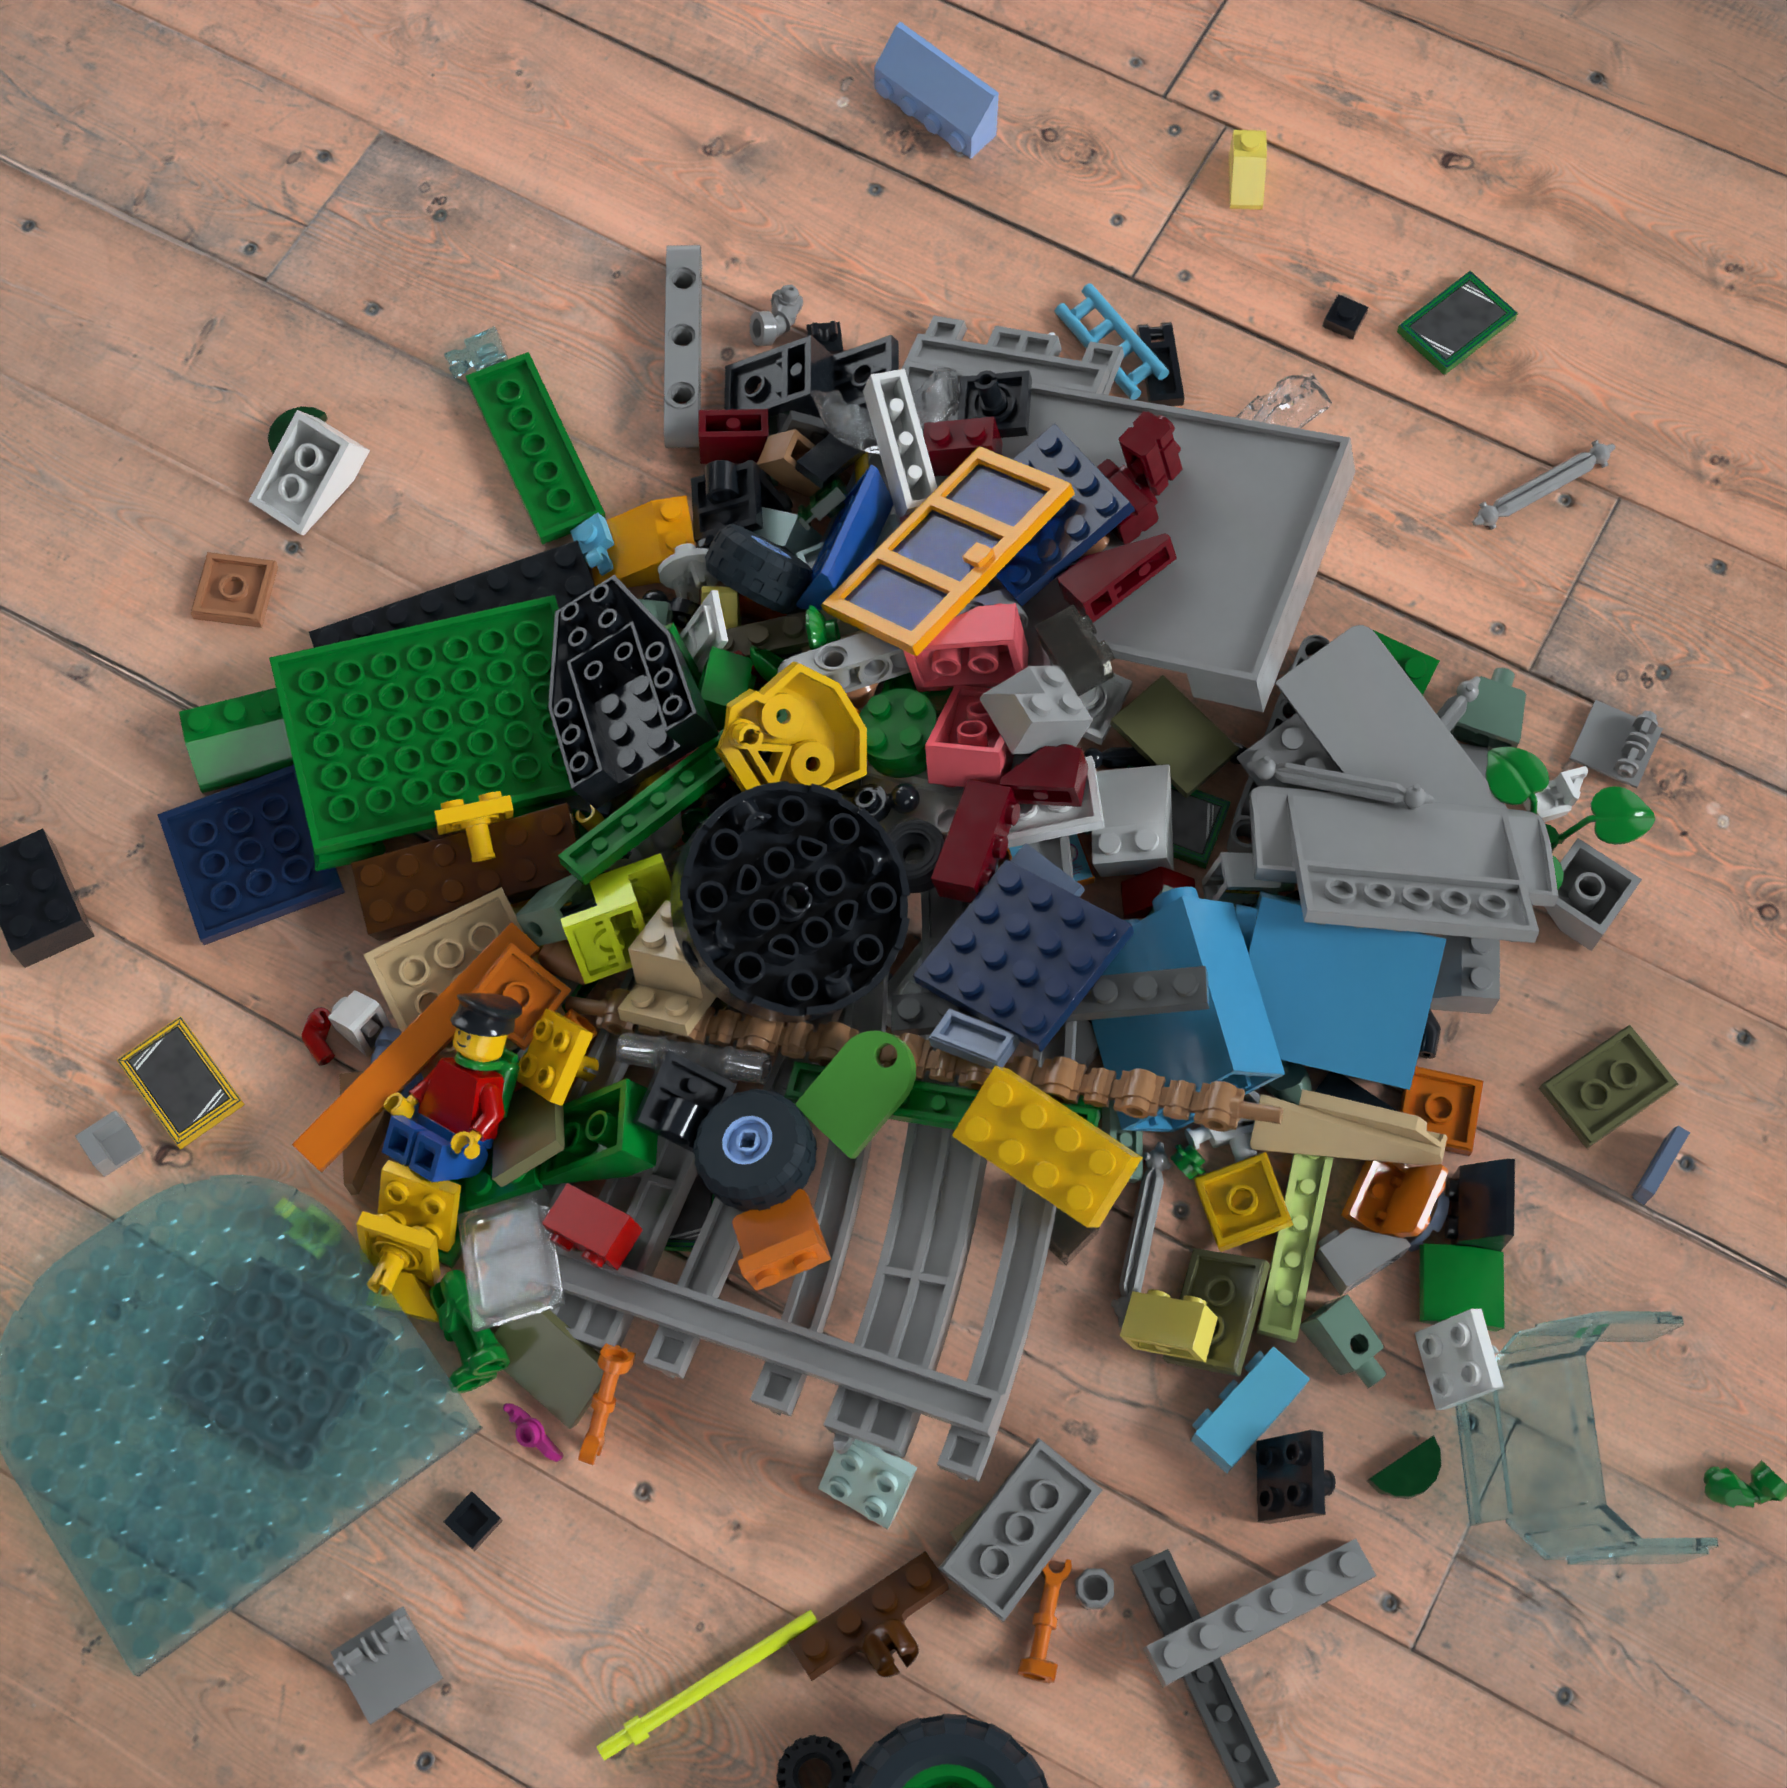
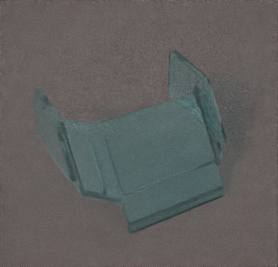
M1599 1311L1535 1324V1328L1515 1333L1495 1357L1504 1387L1455 1406L1470 1526L1506 1520V1523L1544 1560H1567V1565L1679 1564L1709 1555V1550L1719 1547L1718 1538H1642L1606 1504L1585 1355L1595 1342H1648L1655 1340L1683 1326V1316H1672V1312Z

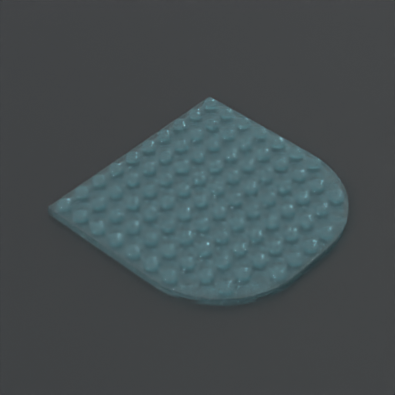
M249 1175L210 1176L211 1179L196 1181L186 1185L181 1183L153 1195L69 1251L44 1272L33 1284L35 1288L28 1295L19 1311L15 1310L0 1341L1 1454L11 1474L133 1676H141L483 1429L392 1292L389 1296H382L383 1287L380 1288L378 1294L368 1288L367 1282L374 1273L375 1267L345 1225L320 1202L302 1193L297 1188L276 1180Z

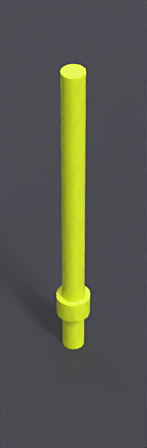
M808 1610L641 1718L636 1715L623 1724L624 1729L596 1746L603 1760L609 1759L632 1743L637 1746L650 1737L649 1732L787 1645L789 1641L818 1623L813 1612Z

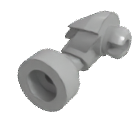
M785 285L772 294V313L770 311H758L752 314L750 319V335L756 346H770L777 337L790 331L791 325L795 323L797 314L803 306V298L799 295V291L795 286Z

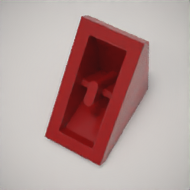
M1161 866L1122 881L1123 918H1146L1153 906V899L1159 895L1164 884L1172 888H1195V879Z

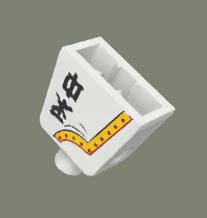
M1221 852L1202 879L1205 899L1233 903L1234 908L1236 904L1256 908L1260 891L1277 895L1278 892L1293 891L1296 883L1255 880L1253 853Z

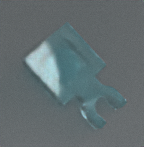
M495 326L465 339L464 342L467 348L452 350L444 354L450 365L459 361L457 364L449 367L454 378L465 374L472 366H474L476 371L508 360L500 334Z

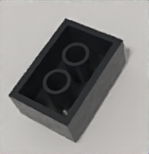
M43 828L0 847V927L11 953L24 968L95 937L59 851Z

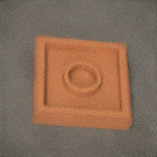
M207 552L191 609L193 619L262 628L278 570L276 561Z

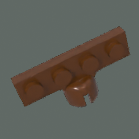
M925 1551L789 1641L788 1644L811 1682L857 1652L865 1654L879 1676H895L900 1671L894 1664L895 1660L892 1654L896 1652L906 1668H908L916 1660L919 1652L915 1639L905 1626V1620L950 1588L941 1572Z

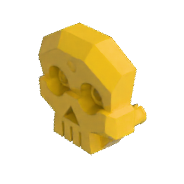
M792 662L758 692L748 689L726 704L724 730L717 747L714 749L741 792L756 786L783 781L803 785L816 784L834 790L867 775V727L840 683L798 662ZM780 709H785L787 719L779 723L776 714ZM758 751L773 752L768 765L765 764ZM815 757V768L808 770L806 768L807 759Z

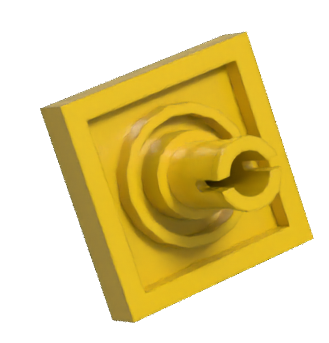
M496 791L478 796L479 801L464 805L463 799L442 803V809L435 811L438 835L466 830L472 862L495 858L488 825L513 818L514 809L510 795L502 797L501 791Z
M545 1009L542 1018L538 1020L534 1027L533 1039L529 1048L519 1062L520 1071L517 1081L549 1102L563 1106L575 1077L587 1082L595 1078L596 1075L588 1072L584 1067L598 1072V1060L594 1057L585 1056L593 1033L563 1015Z
M388 1160L381 1169L378 1213L390 1216L397 1223L409 1227L420 1226L429 1230L437 1237L438 1249L449 1252L455 1243L461 1185L450 1180L431 1182L409 1169L408 1166Z
M365 1211L361 1213L356 1227L362 1262L376 1267L367 1282L370 1290L378 1294L380 1288L383 1287L381 1295L389 1296L400 1272L411 1273L417 1276L419 1281L427 1285L434 1286L441 1272L437 1237L420 1226L409 1227L397 1223L393 1218L385 1214L378 1213L374 1215Z

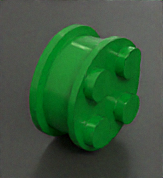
M906 688L888 690L871 697L859 714L867 727V760L870 765L880 774L891 778L912 777L927 770L925 745L938 720L931 701L922 693Z

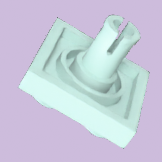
M855 1439L844 1454H839L834 1449L818 1489L864 1515L869 1520L888 1529L896 1517L917 1467L900 1457L883 1452L879 1447Z

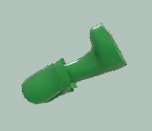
M458 1269L449 1271L441 1279V1282L435 1284L429 1290L445 1339L449 1342L454 1341L460 1354L462 1365L448 1379L452 1392L460 1394L472 1391L495 1379L497 1372L504 1370L510 1365V1359L506 1349L498 1342L480 1314L479 1308L484 1303L480 1299V1295L475 1291L468 1276Z

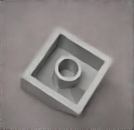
M1059 665L1028 666L983 693L980 697L981 703L1012 754H1031L1044 746L1057 747L1061 744H1069L1076 747L1093 721Z
M1577 838L1560 862L1564 876L1562 885L1558 889L1555 907H1544L1560 931L1592 951L1642 879Z

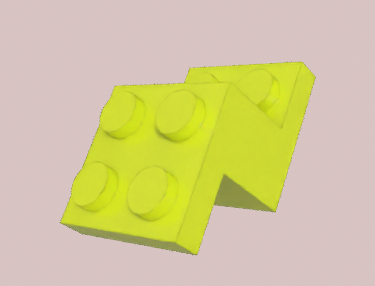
M661 853L598 875L589 882L597 906L560 919L585 984L632 968L628 948L664 901H670L671 880Z

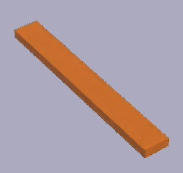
M511 922L292 1144L321 1173L385 1109V1100L394 1093H401L454 1039L456 1027L452 1025L450 1020L459 1007L457 995L471 993L509 943L514 944L530 958H533L540 951L539 946L515 924Z

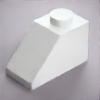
M356 990L348 997H343L337 1001L332 1008V1014L328 1017L335 1030L366 1057L375 1050V1043L381 1030L386 1026L392 1027L381 1005L374 999Z

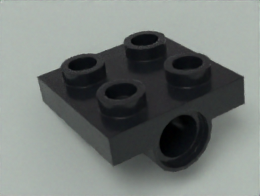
M726 460L712 461L705 465L704 475L691 478L694 541L696 543L706 538L709 534L716 535L720 529L729 524L741 526L752 532L763 529L759 465L753 460L738 465Z
M668 1049L663 1051L633 1123L694 1153V1140L702 1120L705 1119L717 1103L733 1094L736 1084Z

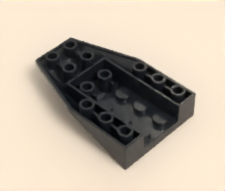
M615 575L555 612L548 708L571 788L595 809L720 735L674 636Z

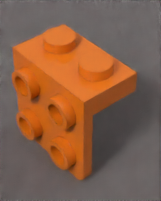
M1366 1160L1341 1216L1362 1230L1399 1238L1418 1236L1429 1225L1430 1213L1435 1201L1445 1189L1448 1169L1442 1164L1407 1167L1403 1163Z
M798 1189L791 1195V1198L782 1204L779 1203L771 1206L770 1209L760 1211L758 1209L748 1210L736 1215L732 1221L744 1257L738 1260L741 1273L756 1291L831 1260L809 1195L803 1189Z

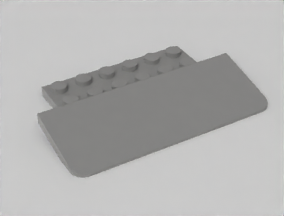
M1363 625L1349 628L1275 681V685L1296 711V714L1236 757L1257 787L1273 786L1326 791L1284 783L1275 777L1262 782L1255 772L1247 769V763L1256 762L1268 755L1276 764L1287 762L1398 783L1406 789L1418 783L1425 793L1434 797L1433 802L1508 809L1503 802H1500L1493 795L1488 781L1376 633Z
M1259 786L1251 792L1249 804L1254 879L1297 883L1304 922L1535 943L1539 929L1532 905L1555 907L1558 889L1551 842L1544 820L1533 812L1442 802L1423 804L1415 810H1410L1404 801L1390 803L1336 792L1273 786Z

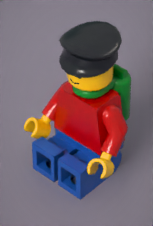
M465 993L457 995L459 1007L450 1021L456 1027L453 1046L458 1052L455 1057L442 1058L438 1061L437 1066L408 1092L409 1096L407 1098L400 1093H394L385 1100L384 1108L393 1116L390 1118L382 1153L404 1166H409V1169L431 1182L469 1178L477 1175L483 1169L488 1157L487 1149H492L493 1141L496 1139L498 1124L508 1115L520 1071V1066L517 1063L518 1055L505 1048L508 1034L514 1032L515 1019L522 1015L521 1005L511 997L493 993ZM416 1104L419 1106L417 1123L411 1120Z

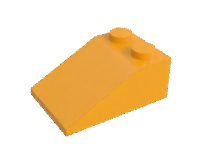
M687 495L651 500L606 520L615 545L607 549L614 569L602 576L597 566L592 568L594 585L597 586L613 575L627 588L661 583L658 566L662 561L675 554V548L679 545L687 543L695 545Z

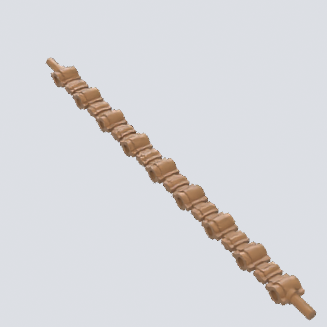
M618 988L614 989V991H607L606 997L601 1001L572 996L566 999V1011L573 1009L577 1013L598 1016L596 1026L616 1035H625L627 1032L634 1033L636 1025H638L620 1020L617 1010L630 993L629 990ZM709 1007L688 1037L667 1031L665 1032V1037L685 1046L704 1045L707 1036H710V1044L720 1047H732L734 1041L737 1040V1050L745 1051L759 1058H766L769 1055L776 1056L779 1047H781L780 1052L783 1056L795 1059H804L806 1053L810 1052L808 1057L810 1062L827 1066L841 1048L852 1037L860 1033L858 1029H852L843 1023L834 1021L827 1024L819 1023L817 1031L813 1032V1024L805 1022H790L789 1027L785 1028L787 1022L768 1021L746 1014L745 1020L741 1021V1013L731 1010H719L715 1017L714 1007ZM639 1025L638 1027L640 1033H646L651 1036H661L663 1030ZM903 1033L900 1036L895 1035L907 1044L914 1056L916 1079L923 1080L925 1072L930 1071V1079L953 1083L955 1076L958 1075L959 1086L980 1090L992 1071L940 1049L933 1051L930 1041L916 1034ZM893 1045L885 1046L880 1052L879 1059L884 1064V1067H890L896 1062L897 1051ZM1014 1055L1013 1062L1009 1063L1007 1061L1003 1067L1010 1069L1060 1103L1077 1104L1080 1095H1084V1104H1090L1095 1107H1108L1110 1100H1115L1114 1110L1122 1111L1124 1114L1134 1118L1157 1117L1158 1109L1164 1108L1163 1115L1165 1117H1171L1176 1120H1188L1191 1112L1195 1113L1194 1123L1203 1124L1206 1128L1214 1131L1236 1130L1241 1118L1281 1124L1283 1118L1282 1107L1244 1102L1245 1090L1224 1081H1214L1211 1084L1202 1083L1201 1091L1195 1092V1083H1189L1184 1080H1171L1170 1086L1164 1087L1165 1077L1157 1076L1155 1073L1145 1069H1133L1131 1072L1123 1070L1120 1080L1116 1079V1071L1106 1068H1092L1090 1075H1086L1087 1067L1085 1064H1079L1070 1058L1061 1056L1054 1057L1053 1059L1045 1058L1041 1068L1038 1067V1059Z

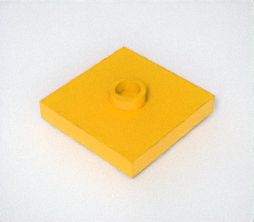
M1266 1152L1193 1178L1220 1252L1293 1226Z

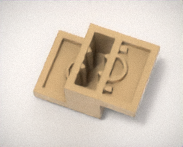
M665 900L628 948L636 985L617 1010L622 1021L688 1037L717 996L699 980L684 958L673 929L670 901Z

